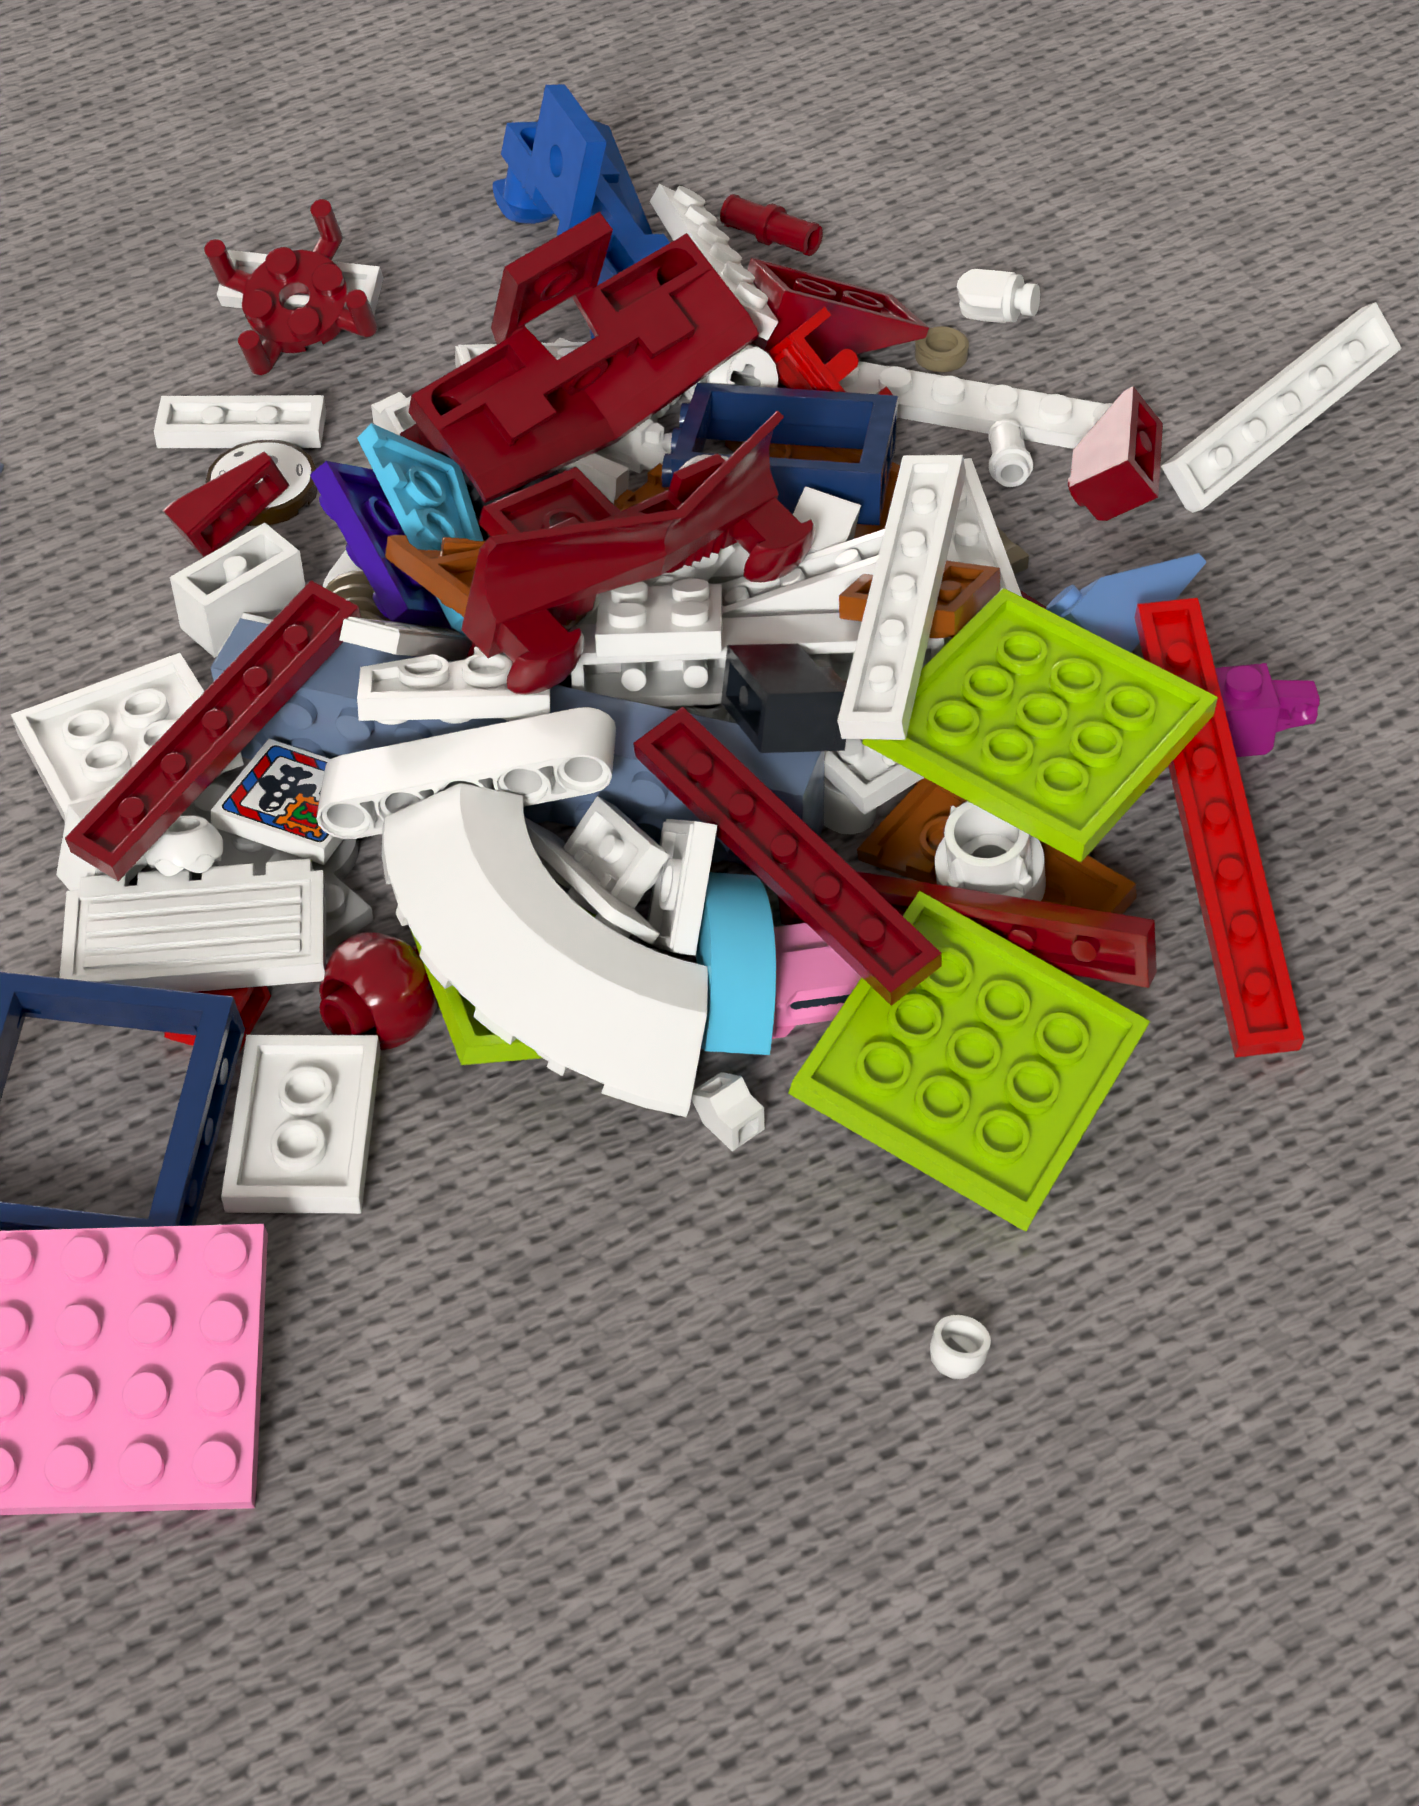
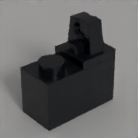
M798 643L727 645L721 704L760 753L845 751L846 739L841 738L837 720L847 681L842 680L831 667L817 666Z

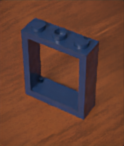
M697 383L691 402L682 403L679 428H674L672 432L671 454L665 453L662 487H670L673 473L678 471L690 459L701 455H714V453H702L706 439L746 442L778 410L784 418L774 428L770 443L863 449L860 463L770 457V470L779 494L777 500L793 514L806 486L861 505L857 524L880 525L896 449L898 396ZM719 454L720 456H727L728 458L731 456L728 454Z

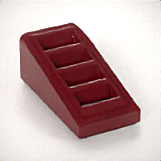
M264 451L183 495L162 511L187 542L205 557L224 546L290 485L272 458Z

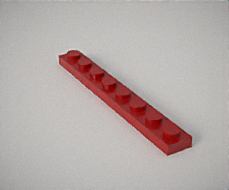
M1197 597L1137 604L1134 618L1144 660L1218 697L1212 718L1168 767L1234 1056L1238 1058L1299 1051L1304 1041V1035L1199 599Z

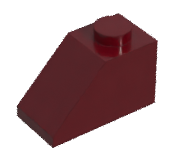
M1134 386L1121 393L1073 449L1071 476L1068 477L1069 491L1074 501L1081 507L1086 506L1096 520L1108 521L1159 496L1163 423Z

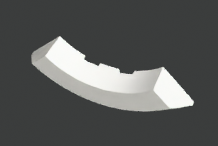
M459 783L384 818L382 827V861L386 884L392 885L398 903L396 916L401 926L409 925L414 937L421 945L420 958L445 989L453 985L461 995L476 1007L473 1017L510 1045L517 1038L525 1045L534 1049L539 1056L548 1061L547 1068L561 1076L569 1068L603 1083L602 1094L644 1108L683 1117L687 1116L707 1017V966L683 961L638 944L610 929L573 901L555 882L533 848L523 813V795Z

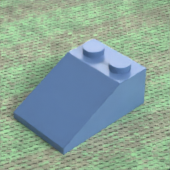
M1200 553L1104 576L1081 590H1078L1072 584L1060 592L1047 605L1046 609L1132 652L1140 642L1134 618L1137 604L1175 600L1206 564V560Z

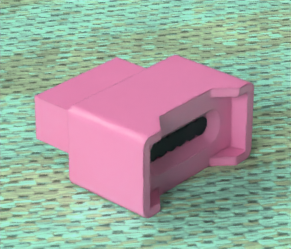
M807 923L774 927L776 998L772 1039L786 1037L796 1025L833 1021L861 979V976Z

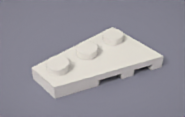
M474 647V655L469 656L465 660L449 663L443 657L432 654L360 667L357 696L359 721L376 720L388 725L401 724L408 720L440 719L443 722L453 724L481 718H503L507 721H514L549 714L550 689L529 695L511 692L507 688V676L513 662L505 653H499L488 659L478 647Z

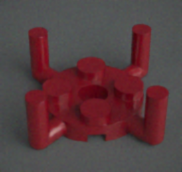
M325 199L316 200L310 208L320 234V238L313 251L291 250L287 247L276 248L270 251L265 261L250 274L235 268L223 241L213 239L207 242L204 247V252L218 282L226 288L243 293L242 310L252 330L242 332L238 337V344L253 374L264 375L269 373L281 352H305V346L319 341L324 345L334 339L342 329L362 337H371L377 331V322L365 292L359 289L348 292L347 283L341 269L332 261L342 242L343 236L332 206ZM303 293L310 296L309 301L303 307L295 310L284 308L286 300L294 294Z

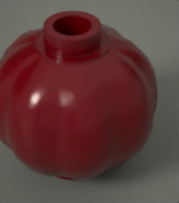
M375 932L359 933L339 945L330 956L326 965L324 979L320 981L319 993L322 999L319 1009L328 1030L333 1035H365L376 1027L380 1050H388L403 1045L422 1031L431 1022L435 1014L437 999L422 959L419 956L417 946H410L400 938Z

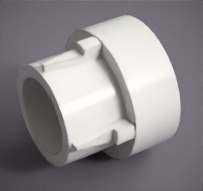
M968 801L957 808L952 806L950 816L945 825V837L940 842L935 855L937 884L1041 901L1045 893L1046 876L1044 852L1040 841Z

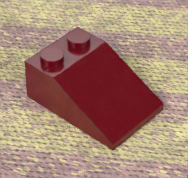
M753 258L750 259L747 270L754 275L755 280L753 283L756 288L769 298L767 305L778 320V324L768 341L758 336L752 342V344L758 346L766 353L824 306L831 316L804 338L822 362L829 361L843 349H851L856 354L924 339L927 336L929 327L891 294Z

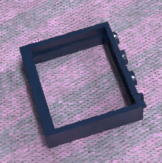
M0 972V1101L25 1017L196 1035L148 1219L0 1202V1231L195 1226L245 1032L234 997Z

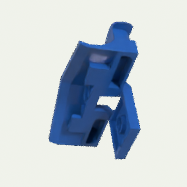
M565 84L545 85L538 122L507 123L501 155L508 164L507 175L505 179L493 182V193L497 205L506 218L516 223L535 224L545 222L555 214L559 219L557 236L600 212L612 227L613 232L597 285L670 243L664 234L652 233L610 127L591 120ZM590 329L591 339H594L595 336Z

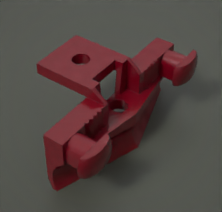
M598 212L504 266L491 325L497 345L412 394L408 413L416 424L401 432L400 436L453 459L472 481L484 503L617 443L759 336V332L749 313L687 233L597 285L613 232L612 227L602 214ZM572 297L595 338L557 360L526 328L525 324Z
M778 410L726 461L716 453L675 471L669 490L623 511H620L577 467L483 506L479 524L491 537L479 549L461 630L488 659L504 652L513 662L507 676V688L511 692L521 695L540 693L561 683L575 669L584 649V635L580 628L568 632L562 625H566L567 619L575 621L577 615L581 616L593 610L597 594L658 577L664 573H673L683 568L684 565L692 567L693 561L701 562L702 557L710 558L711 553L719 554L720 548H727L737 542L750 554L744 566L743 576L751 582L762 583L782 578L794 571L803 562L814 541L815 526L811 519L801 523L777 500L779 494L770 470L769 445L774 428L784 418Z

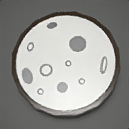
M256 440L236 445L220 454L211 464L205 483L265 451L272 458L290 486L246 526H259L263 523L273 525L288 521L299 514L298 509L307 502L309 506L317 494V487L310 476L316 470L312 457L299 446L280 440Z

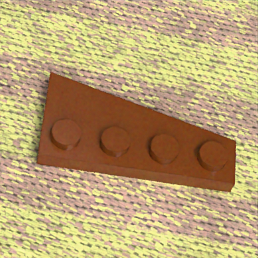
M926 778L921 779L857 848L858 860L916 881L937 884L935 855L940 842L945 837L944 830L950 816L951 807L957 808L967 802V800ZM1040 841L1044 852L1046 888L1041 901L1123 914L1137 898L1136 883L1088 855L1082 862H1079Z

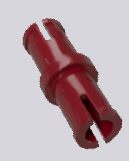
M731 194L726 198L721 208L720 221L724 226H730L752 234L759 243L770 246L774 242L802 252L806 256H812L820 247L823 237V229L819 226L820 224L811 223L789 215L782 206L773 203L763 206L741 198L739 195Z

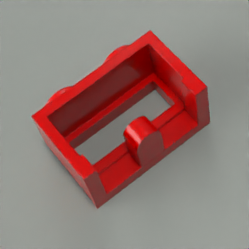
M825 306L767 352L776 365L778 382L788 389L846 392L839 382L858 366V357L851 349H843L824 364L804 339L831 316ZM887 386L876 393L880 395H893Z

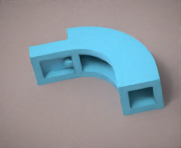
M709 872L696 950L697 964L708 967L707 1017L701 1047L705 1051L770 1055L776 998V947L769 899L764 885L757 876Z

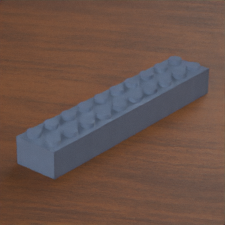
M239 619L211 666L213 682L268 624ZM343 642L243 748L241 756L252 760L266 741L272 739L332 759L340 755L509 721L503 718H481L453 724L443 722L440 719L408 720L395 725L382 724L376 720L359 721L357 696L360 667L415 658L416 656L395 655ZM558 685L550 688V713L590 707L607 713L614 720L616 737L612 778L608 786L595 793L524 806V817L535 823L551 821L577 827L596 797L599 796L616 806L658 845H660L663 822H666V819L702 822L635 756L633 743L675 713L676 710ZM691 714L803 822L820 836L824 826L825 751L760 753L737 723ZM715 836L711 862L726 860L746 865L729 847Z

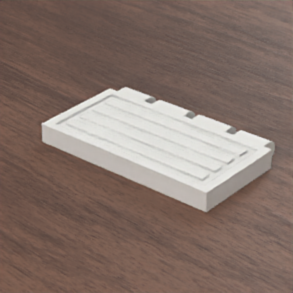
M311 859L266 862V875L257 876L254 863L212 866L207 871L202 872L201 880L195 881L192 880L191 871L183 869L173 876H165L159 871L139 872L137 885L129 886L127 874L119 882L108 875L81 877L80 890L66 892L59 978L185 992L319 982L324 979L326 969V884L323 870L313 871Z

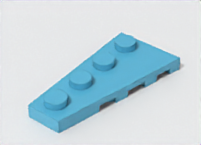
M373 423L357 437L411 545L420 550L441 551L442 537L483 541L461 467L453 459ZM437 598L451 628L466 636L461 630L464 617L452 608L442 604L440 599Z

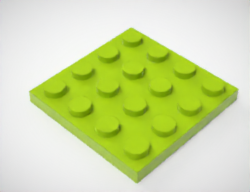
M1003 588L922 668L906 740L863 739L862 744L1071 858L1082 862L1212 718L1218 697Z
M919 891L903 917L942 953V967L892 1006L861 977L792 1080L788 1094L1026 1232L1144 1035L1150 1021Z

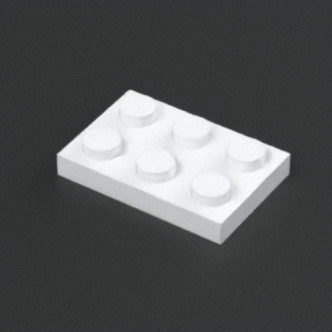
M246 1035L221 1194L225 1213H362L381 1054L378 1035Z

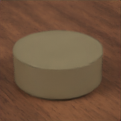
M933 327L928 330L926 338L915 341V359L920 366L927 370L951 372L961 368L968 360V339L963 333L954 328Z

